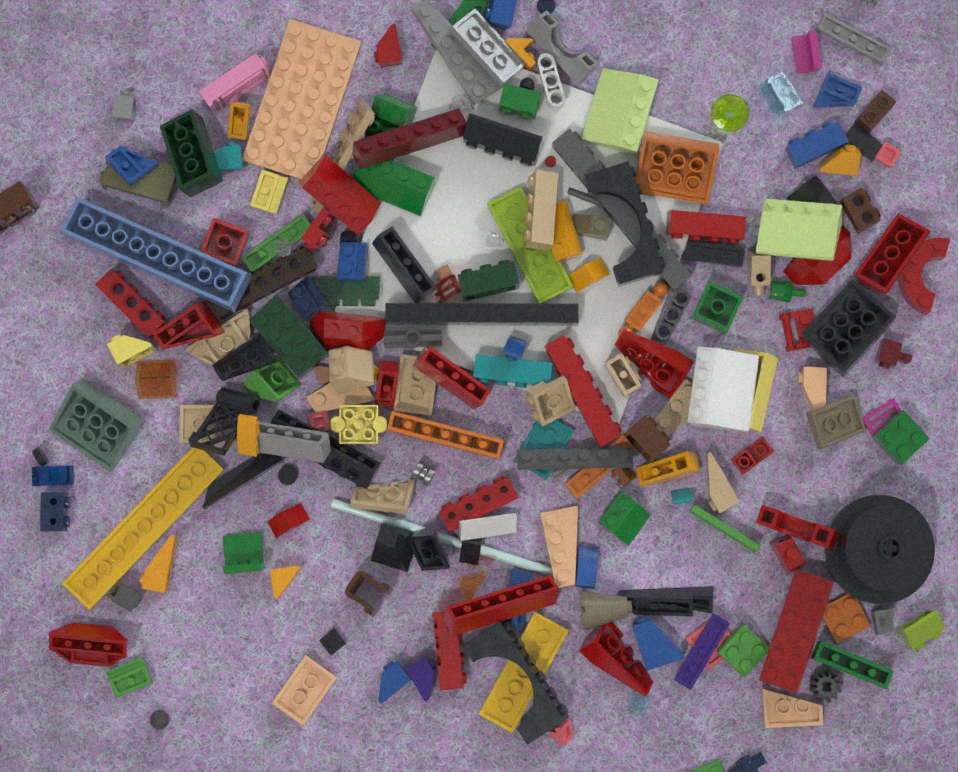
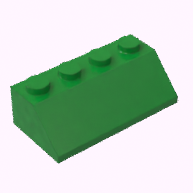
M393 160L359 169L357 165L353 177L378 200L420 217L436 183L433 176Z

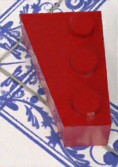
M205 300L188 308L156 330L152 335L161 349L164 350L216 337L225 333Z

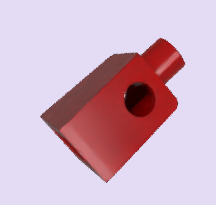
M785 534L769 543L786 575L804 567L805 559L791 536Z

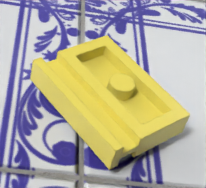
M261 170L250 206L277 215L289 179Z

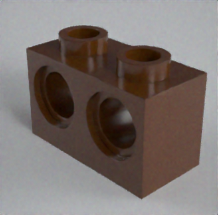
M881 90L856 118L854 123H857L870 133L895 105L896 101L885 91Z
M862 188L839 201L857 234L862 233L881 221L878 209L876 207L873 208L870 203L871 197L869 193ZM858 198L861 201V206H855L852 199ZM863 214L870 217V223H865L862 220Z

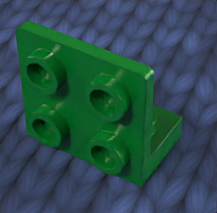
M261 532L223 536L225 558L223 574L265 570Z

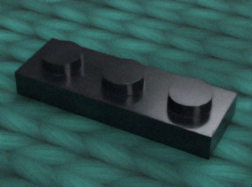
M687 241L686 261L742 267L743 247Z

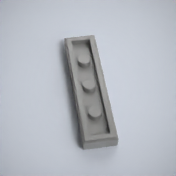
M824 13L816 28V31L883 65L891 50V47L827 13Z

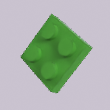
M741 623L716 652L745 678L769 652L770 648L744 623Z

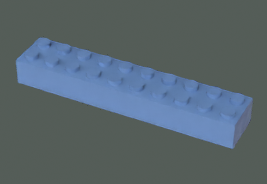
M78 197L60 230L65 237L232 312H235L251 280L248 273Z

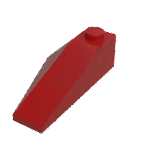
M623 330L614 344L624 356H627L639 368V373L649 379L650 385L669 399L680 386L694 363L693 360L677 350L627 330Z
M612 622L596 627L585 638L579 652L599 669L641 695L647 696L654 682L640 662H635L632 652L634 651L631 646L626 648L621 638L624 636L622 632Z

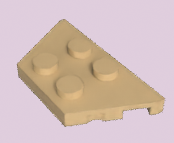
M245 309L221 326L225 333L196 341L185 349L186 352L212 366V364L252 339L249 311Z

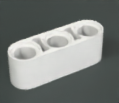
M545 53L538 58L537 69L548 107L552 110H559L564 105L565 96L555 60L552 55ZM547 60L551 63V66L545 68L541 66V62ZM552 78L556 81V84L550 86L546 83V80ZM557 96L561 99V102L554 104L551 98Z

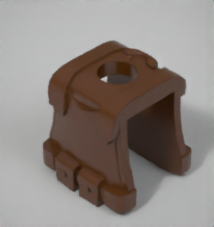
M359 571L347 585L345 595L363 606L364 611L374 617L378 610L355 595L360 585L366 579L388 595L392 593L393 589L385 583L380 584L370 574Z

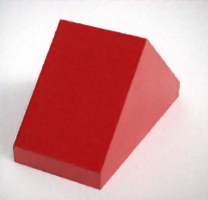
M299 503L280 512L267 522L275 537L278 538L310 519L302 504Z

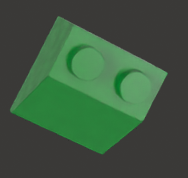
M621 491L598 524L629 546L651 514Z

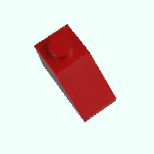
M395 23L389 27L376 45L377 52H374L375 63H379L380 68L402 65Z
M379 360L375 405L394 407L399 375L398 362Z

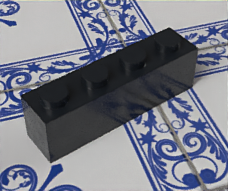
M391 226L377 235L372 245L414 303H420L429 297L437 287L394 227Z

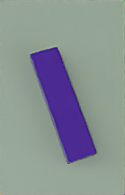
M715 613L711 615L674 678L676 682L689 690L693 688L730 625L728 621Z

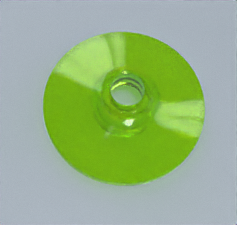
M733 94L723 95L712 106V121L719 129L726 132L740 130L748 121L749 108L741 97ZM726 112H732L733 116L728 118Z

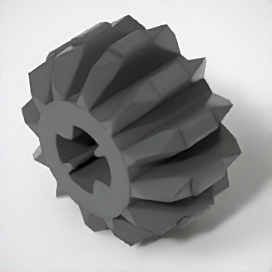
M820 670V677L814 673L813 677L816 681L809 680V683L814 685V687L809 688V691H816L812 697L814 699L819 697V702L823 703L825 698L827 703H831V696L837 700L838 696L835 692H842L841 689L837 688V686L842 685V682H835L839 676L837 674L832 676V671L830 670L827 671L826 675L824 670ZM823 682H824V683H828V682H829V685H828L829 690H828V691H827V690H823V691H822V688H823L822 683H823Z

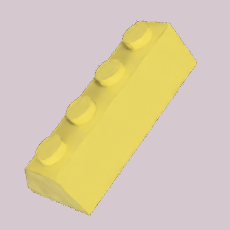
M735 348L734 351L760 356L749 431L761 433L778 358L769 353Z

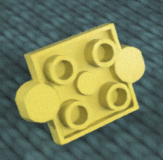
M339 405V416H334L330 420L331 431L339 433V444H378V433H384L388 427L387 419L383 416H378V405Z

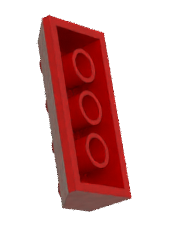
M325 153L299 181L301 187L358 236L371 223L381 204L377 198Z
M898 213L854 274L858 283L873 292L887 294L931 231Z

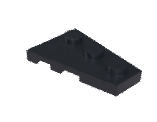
M258 334L212 364L221 381H225L278 362L262 335Z

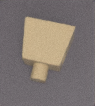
M756 250L747 251L748 283L753 286V295L755 296L764 295L765 286L770 285L771 255L756 254Z

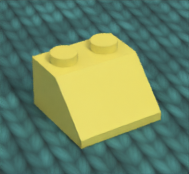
M126 335L114 336L110 339L111 342L107 344L117 365L122 368H126L157 351V348L150 342Z

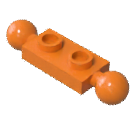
M657 282L653 287V294L647 290L624 319V322L628 325L619 329L618 337L623 330L632 333L634 329L637 332L641 331L663 303L659 297H663L668 293L669 288L665 282Z

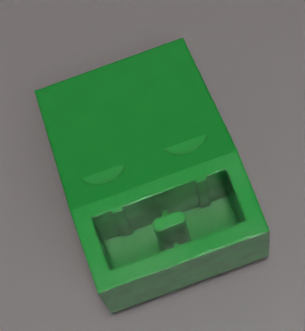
M386 93L376 95L371 108L375 113V118L371 126L366 128L364 138L413 123L418 107Z

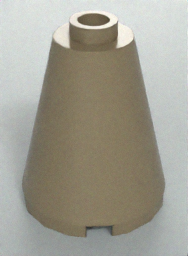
M587 591L580 592L583 630L629 617V613L632 612V603L627 601V597Z

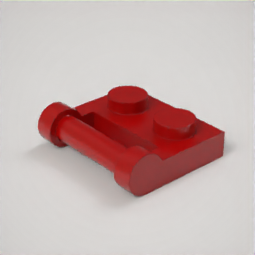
M813 308L779 314L787 345L785 346L786 352L812 348L800 335L815 320ZM791 318L795 320L799 344H794L789 321Z

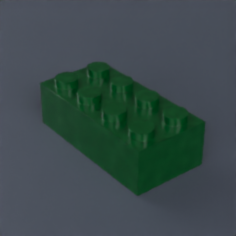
M191 109L160 125L180 191L191 198L223 182L204 120L199 114Z
M278 295L249 319L300 380L329 356L327 351Z

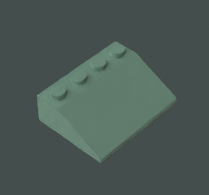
M82 378L71 386L49 430L112 472L138 435L145 420Z

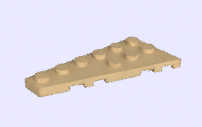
M358 96L355 101L358 104L356 110L351 111L348 117L349 126L342 130L331 155L333 161L344 171L347 169L346 165L349 159L353 158V142L364 139L366 128L371 126L375 118L373 110L364 99ZM312 198L310 206L314 211L320 213L324 206Z

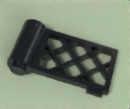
M223 387L216 394V404L198 431L193 432L188 441L190 447L225 456L237 437L238 419L233 420L232 416L238 414L251 416V414H256L260 406V397ZM219 409L227 411V413L222 415H216ZM230 417L231 422L220 425L219 421ZM217 422L218 427L207 430L210 424ZM234 427L233 432L224 435L223 430ZM221 431L222 436L211 439L210 435ZM206 436H208L209 440L206 442H198L199 439L204 438ZM225 441L222 448L214 446L216 443Z

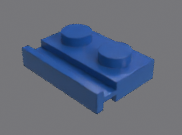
M340 242L337 270L338 281L366 280L369 248L367 242Z

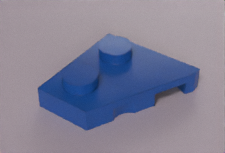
M827 73L813 107L855 106L863 87Z
M119 146L105 156V160L129 186H132L159 166L157 160L154 159L152 161L144 158L142 154L132 152L123 146Z

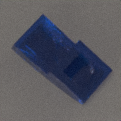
M74 466L32 467L33 487L74 485Z

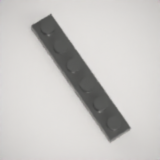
M633 447L517 450V470L633 468L634 464Z

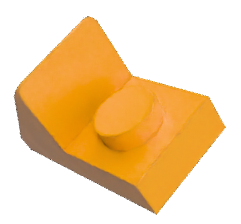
M507 38L505 40L525 62V67L532 71L536 67V58L532 53L526 52V50L534 44V39Z
M231 101L227 137L247 139L249 119L252 116L250 104Z

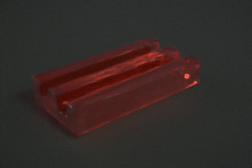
M455 274L447 276L435 285L437 287L435 296L436 298L440 297L438 303H445L461 292ZM451 281L453 282V283H450L448 286H446L445 288L442 289V287L445 286L446 284H448L449 282H451ZM455 287V290L444 296V293Z

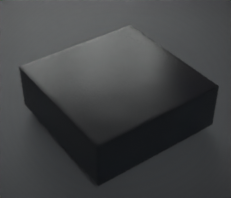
M335 628L319 640L330 655H333L346 644Z

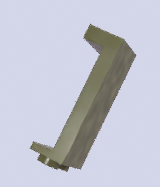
M105 161L107 166L105 171L101 172L99 178L103 189L107 190L109 187L158 201L161 206L169 207L177 184L172 165L159 162L157 168L132 186H129L113 167Z

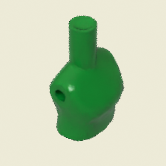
M771 281L770 300L791 302L793 296L805 297L806 290L795 289L792 281Z

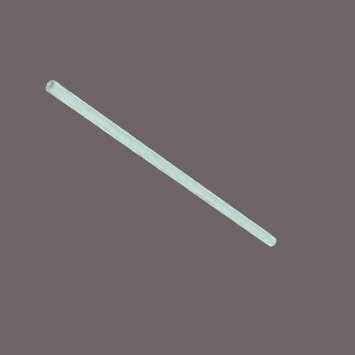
M333 498L331 508L410 533L426 528L376 511L351 508L350 503ZM437 531L442 543L461 548L462 541L460 538ZM481 545L480 555L546 576L551 575L553 578L550 566Z

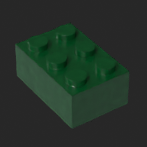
M507 259L499 261V265L491 266V264L482 265L479 267V270L472 271L471 268L462 270L461 274H458V282L463 302L519 289L520 283L514 261L510 262Z

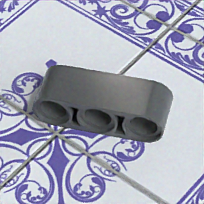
M679 289L674 293L654 331V336L658 341L665 342L672 336L691 298L688 291ZM684 295L686 302L682 304L677 302L676 296ZM669 311L675 312L677 319L670 320L667 317V313ZM660 328L667 329L668 336L661 337L658 330Z

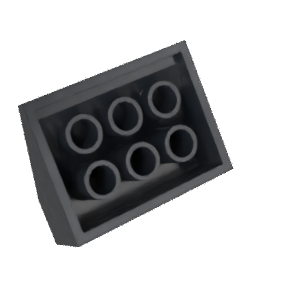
M851 280L800 336L830 367L844 378L895 322L896 316L856 282Z

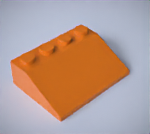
M644 131L635 182L640 184L642 193L708 204L719 155V144Z

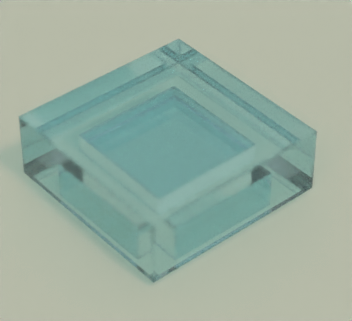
M633 691L626 710L645 717L651 698Z

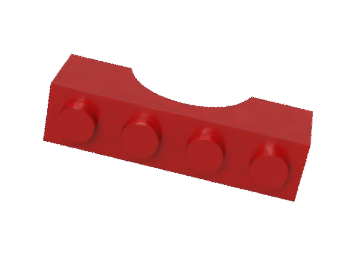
M765 505L761 506L756 523L761 526L832 551L839 532L834 529L800 519Z

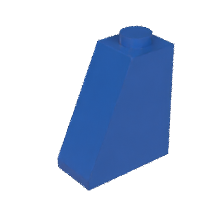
M644 617L634 621L635 625L631 627L647 671L684 659V655L651 620L646 621Z

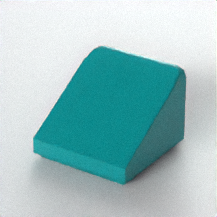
M689 488L671 490L672 504L693 501Z

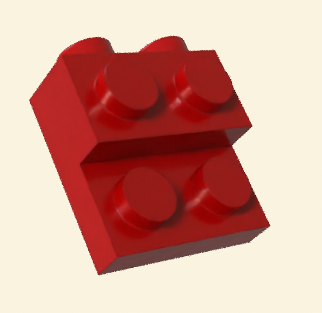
M323 207L301 237L305 241L303 245L311 251H317L321 247L324 248L330 241L329 236L331 233L326 228H330L336 219L329 210Z

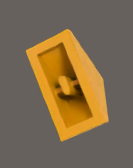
M601 258L584 264L568 275L574 290L578 293L610 275Z
M300 566L270 570L273 593L276 599H280L301 570Z

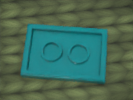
M557 419L543 427L536 421L520 449H565L575 430ZM517 455L513 461L515 463H517ZM553 469L529 471L547 480Z

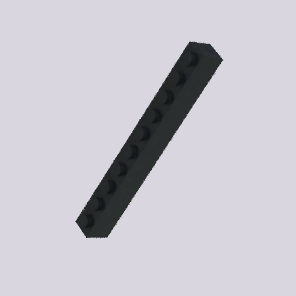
M385 303L386 325L578 326V304Z

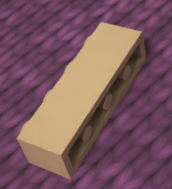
M536 169L528 177L527 186L529 187V193L526 197L528 211L525 214L527 228L523 235V240L526 241V248L548 251L553 246L558 173Z

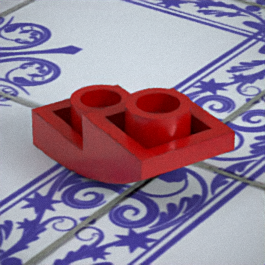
M762 436L731 460L743 475L771 455L774 450Z

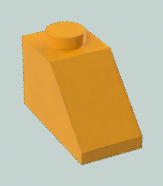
M854 145L839 147L818 163V169L822 173L858 176L861 152Z

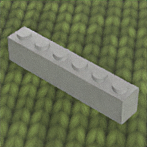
M229 417L219 421V423L223 425L231 422V419ZM259 422L260 433L257 436L260 453L324 463L331 452L329 434L327 432ZM234 427L223 430L224 435L233 432ZM221 431L215 433V438L222 436ZM237 437L230 448L238 449ZM225 441L216 443V445L223 446Z

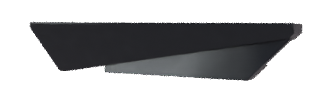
M263 453L261 456L257 455V457L250 459L215 480L208 486L202 506L203 509L206 510L269 472V470L284 462L282 456Z
M713 586L619 590L618 596L627 597V601H631L632 613L634 615L693 617V610L713 613Z

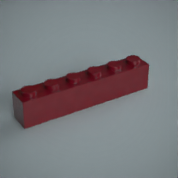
M458 108L354 141L352 155L359 169H363L463 137L467 122Z

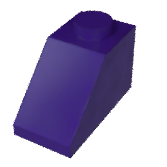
M426 656L405 668L425 702L430 698L435 676L434 669L436 668L431 657L427 659Z

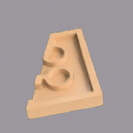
M762 689L764 728L824 725L822 705Z

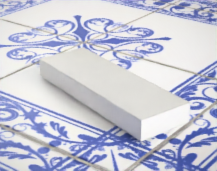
M515 513L459 521V538L461 541L517 533V515Z

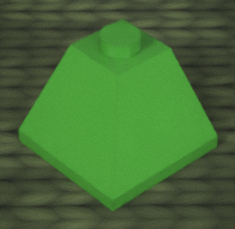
M276 356L278 362L254 370L243 382L253 395L259 396L260 399L278 402L302 385L278 356Z

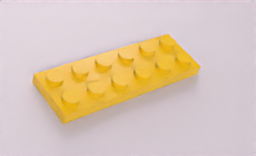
M534 612L520 639L524 642L527 653L531 654L535 659V665L538 670L545 674L569 630ZM511 660L507 661L479 712L480 716L511 733L514 732L533 697L530 679L520 666Z

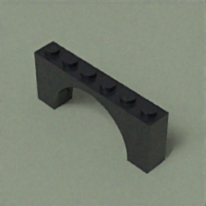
M629 161L584 175L589 196L610 195L623 200L633 209L640 223V241L636 250L625 261L613 266L618 287L662 274L663 268L666 267L663 257H659L657 251L660 249L657 238L653 239L652 231H654L653 224L646 217V213H648L646 203L642 202L640 195H642L640 184H636L634 179L636 177L635 168L630 166Z
M503 620L496 623L463 645V648L473 662L485 657L506 658L520 666L529 677L533 688L532 709L527 719L516 728L526 744L531 743L560 725L569 717L566 706L559 702L556 691L548 685L545 674L538 670L535 665V659L531 654L527 653L524 642L517 638L514 628L509 621Z

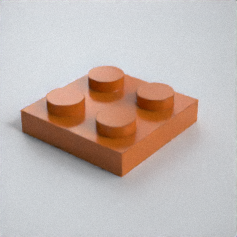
M849 594L827 604L823 620L836 644L871 626L858 600Z

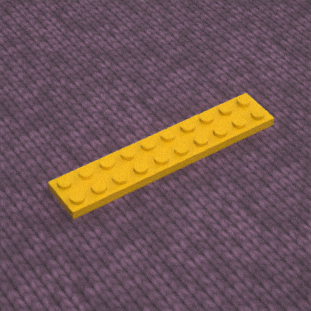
M192 447L62 584L88 610H91L111 590L116 581L120 580L225 470L207 452Z

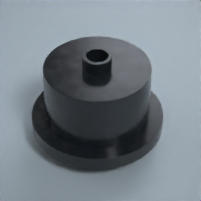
M871 495L859 498L843 507L835 515L828 527L838 531L839 535L833 551L824 548L827 568L837 585L847 594L858 600L873 604H888L903 600L916 592L924 584L931 572L935 557L932 531L922 514L902 499L889 495Z

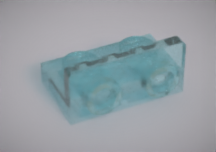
M784 71L767 78L759 85L762 95L765 97L776 118L803 104Z

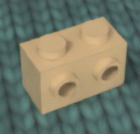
M621 353L607 361L604 367L623 398L641 388L640 383H642V380L637 372L633 373L630 368L632 364L628 357H624Z

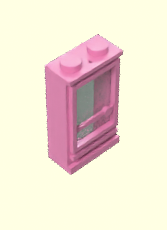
M255 53L201 89L199 93L215 115L218 113L217 109H224L223 105H230L231 101H236L266 80L265 77L270 78L268 73L270 71L269 65L263 56L259 58Z

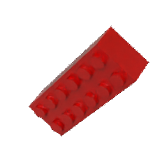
M798 569L795 570L759 679L760 681L798 694L834 586L833 581Z

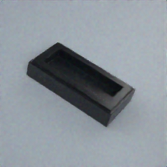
M857 123L846 133L849 140L848 143L859 148L861 154L872 162L882 144Z

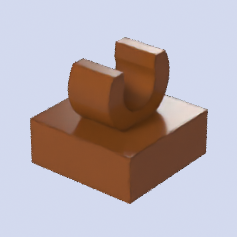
M615 468V472L611 474V477L616 475L619 477L620 482L616 484L617 486L622 484L625 486L637 478L631 468Z

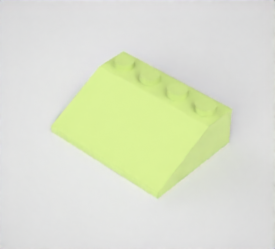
M603 68L583 131L582 141L636 156L658 79L641 74Z
M765 199L756 254L833 261L842 226V205Z

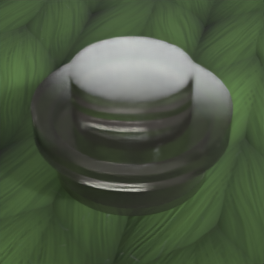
M163 710L153 712L150 716L151 726L157 730L166 728L169 724V715Z

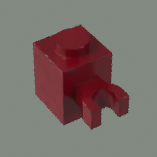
M883 338L880 341L874 362L879 363L878 366L881 368L890 369V367L896 366L897 361L905 364L911 363L913 355L900 352L902 343Z

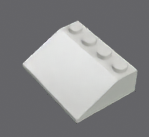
M698 347L687 422L694 427L749 432L760 356L719 348Z

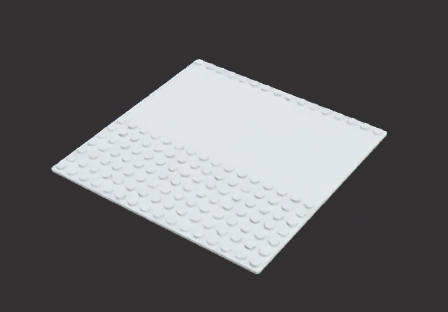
M436 50L414 105L418 108L413 123L459 108L466 122L469 113L543 136L542 148L535 166L527 167L521 165L520 161L515 159L508 161L503 159L502 155L496 153L489 155L483 152L484 149L478 147L476 149L468 148L463 143V137L395 158V162L433 176L436 183L421 217L379 200L381 204L371 223L367 226L361 243L367 242L369 245L366 280L346 281L334 312L385 317V303H414L372 245L377 235L391 226L394 227L437 287L429 297L420 303L538 304L487 203L520 186L527 197L529 193V187L527 186L528 177L537 169L558 173L556 204L566 200L571 217L573 214H584L610 218L602 207L567 194L569 187L587 194L588 191L552 148V142L568 129H571L573 132L576 131L582 138L594 95L561 83L565 96L564 105L559 110H552L547 105L539 74L521 69L505 84L519 87L522 79L526 77L533 79L535 83L534 91L541 93L535 119L527 120L521 118L519 114L507 115L502 113V110H499V102L503 88L474 106ZM547 79L546 83L553 86L556 84V81ZM554 96L551 98V101L554 104H558L561 102V99ZM650 115L647 117L636 156L581 140L585 147L589 146L594 152L593 157L596 161L600 160L606 168L629 161L630 166H634L636 172L644 131L719 144V154L723 146L720 141ZM548 156L555 157L556 165L554 167L546 166L545 159ZM642 193L640 198L642 202L646 203L648 213H646L647 219L653 223L654 231L657 234H662L667 242L665 244L668 248H673L679 255L677 259L680 261L689 237L671 239V235H666L667 212L670 210L698 212L701 203ZM611 219L607 241L577 235L583 255L568 261H560L567 275H570L584 264L601 258L610 275L578 293L572 288L543 303L578 304V326L386 325L385 332L409 331L412 329L442 330V347L432 348L457 366L473 372L476 354L505 357L506 354L502 352L510 335L528 342L521 359L552 363L544 346L565 335L567 338L570 337L575 345V348H573L575 354H580L585 363L582 365L585 372L589 371L594 379L592 382L594 388H599L603 395L601 400L604 406L608 405L611 409L613 422L617 421L619 424L630 395L623 398L604 364L621 354V351L614 344L619 338V329L628 325L624 322V319L647 290L653 294L654 285L662 280L656 275L618 287L613 266L629 258L636 248ZM507 259L510 262L514 261L520 283L519 289L463 302L458 282V274H461L462 270L471 268L472 271L479 270V267L482 265L491 264V266L499 265V261ZM448 264L452 272L453 281L444 285L438 280L434 271ZM667 294L659 297L663 303L640 332H637L635 329L633 330L634 334L649 340L651 339ZM412 334L408 337V342L415 344L419 337ZM418 347L414 350L421 352L426 347ZM630 361L632 364L630 368L632 369L633 373L637 372L638 374L639 368L632 361ZM553 363L551 381L560 377ZM507 383V385L515 387V384ZM527 385L526 388H518V389H521V390H523V391H526V389H528V388H530V387H532V386H531V385Z

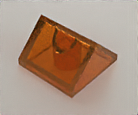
M176 359L137 361L135 382L139 399L177 398Z
M485 571L457 578L463 601L474 597L487 575Z

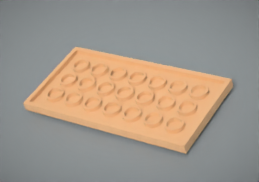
M292 19L289 20L243 155V162L300 180L326 151L362 44L361 41Z

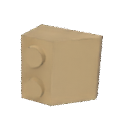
M350 346L329 350L330 383L338 394L374 385L372 351Z

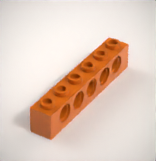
M395 411L391 412L387 427L389 432L496 460L500 459L504 444L502 439Z

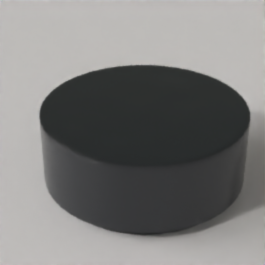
M345 231L340 234V242H359V236L354 232Z
M40 447L32 450V454L40 466L43 467L49 463Z
M284 466L278 472L279 481L285 485H292L297 480V471L292 466Z

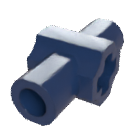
M761 752L752 757L748 754L735 762L736 766L727 772H759L758 768L767 762Z

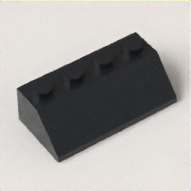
M469 113L463 135V143L466 144V147L471 149L478 147L484 149L483 152L489 155H494L495 153L502 155V158L508 161L515 159L520 161L521 165L527 167L536 165L543 142V136Z

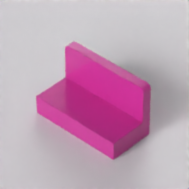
M816 30L808 31L807 35L793 36L791 39L796 73L819 71L822 65Z

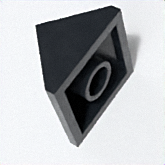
M817 176L802 184L786 198L788 201L839 205Z
M434 525L406 537L421 571L450 568L449 557Z

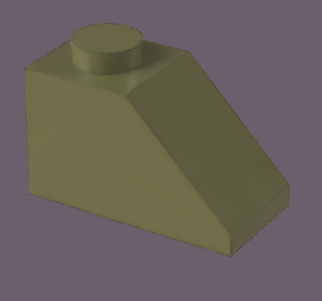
M573 214L572 220L577 235L607 241L611 218L597 215Z

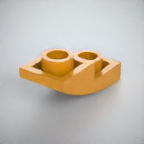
M239 414L237 423L239 454L255 457L259 454L257 436L260 433L258 417Z

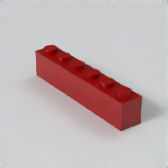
M563 335L545 345L544 349L559 376H564L567 379L572 399L599 448L621 437L620 432H622V429L617 421L613 422L611 418L613 413L609 406H604L601 400L603 395L599 388H594L592 384L594 379L589 371L585 372L582 366L585 363L580 354H575L573 350L575 345L572 339Z
M551 575L447 606L445 607L443 623L451 636L465 633L554 605L557 602L559 588Z

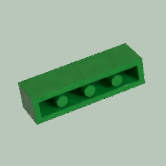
M817 640L811 655V659L883 689L888 688L894 673L893 670Z

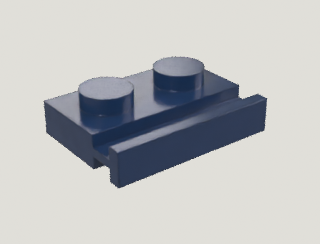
M308 275L304 281H300L288 292L300 314L308 322L322 310L321 307L328 304L312 277Z

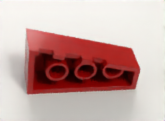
M445 611L432 612L440 691L463 689V684H467L466 672H462L461 667L462 664H465L464 653H460L459 646L463 645L462 633L451 636L443 623Z

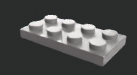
M473 9L449 29L500 87L526 65L476 9Z

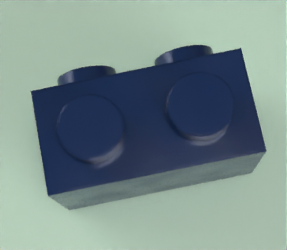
M41 492L40 531L67 532V528L70 527V516H67V508H70L71 500L70 497H67V493Z

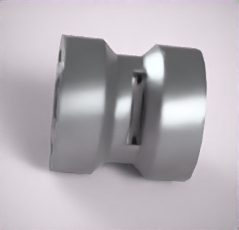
M420 460L411 477L415 480H422V484L428 486L437 470L433 467L428 468Z

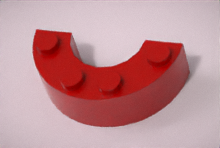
M948 238L925 240L898 277L899 289L905 301L913 309L924 315L931 312L935 293L929 291L924 286L921 278L922 269L927 262L932 260L941 261L946 257L950 243Z

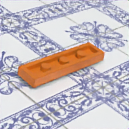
M624 435L608 447H633V452L636 450ZM613 468L582 469L566 482L565 486L578 499Z

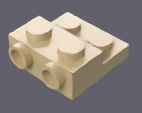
M564 376L547 384L542 381L526 389L528 395L525 396V400L532 407V411H530L531 418L542 427L576 410L567 379Z

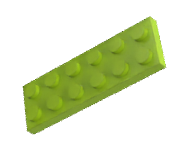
M520 186L488 202L487 206L538 304H543L572 289L573 285L561 262L555 261L552 248L548 251L525 247L526 241L523 240V235L527 228L525 214L528 211V205L526 204V195L522 187Z

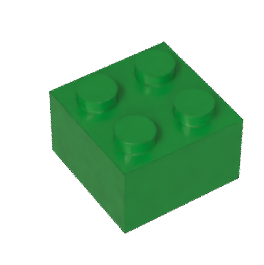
M708 281L691 319L726 334L744 297Z
M904 410L897 411L883 426L871 435L888 456L899 465L905 463L930 439Z

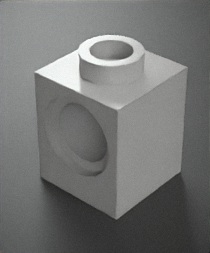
M121 93V95H115L112 115L115 121L134 123L137 100L132 94Z

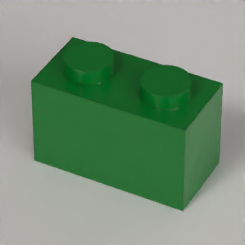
M504 83L499 110H502L501 112L507 115L515 113L519 114L523 119H535L541 93Z

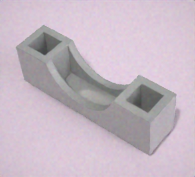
M545 11L535 18L526 32L543 48L545 53L553 56L556 64L578 85L586 80L599 64L587 51L573 53L567 50L559 38L560 23L548 11Z

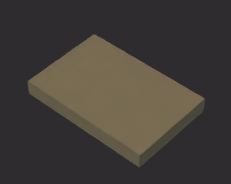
M855 394L806 413L817 450L866 431Z

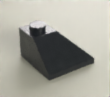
M381 523L371 561L408 572L413 551L406 537L413 533Z

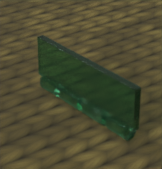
M310 276L328 302L324 306H340V299H342V306H359L360 299L361 306L375 307L376 300H379L380 276H366L365 281H338L337 276Z

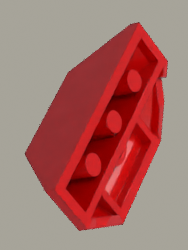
M843 225L841 226L833 261L796 258L783 273L795 285H824L852 258L851 233Z
M320 311L310 320L311 332L327 352L344 346L369 351L384 337L386 328L385 317Z
M73 622L49 632V650L56 652L70 663L110 667L127 657V639L112 626Z

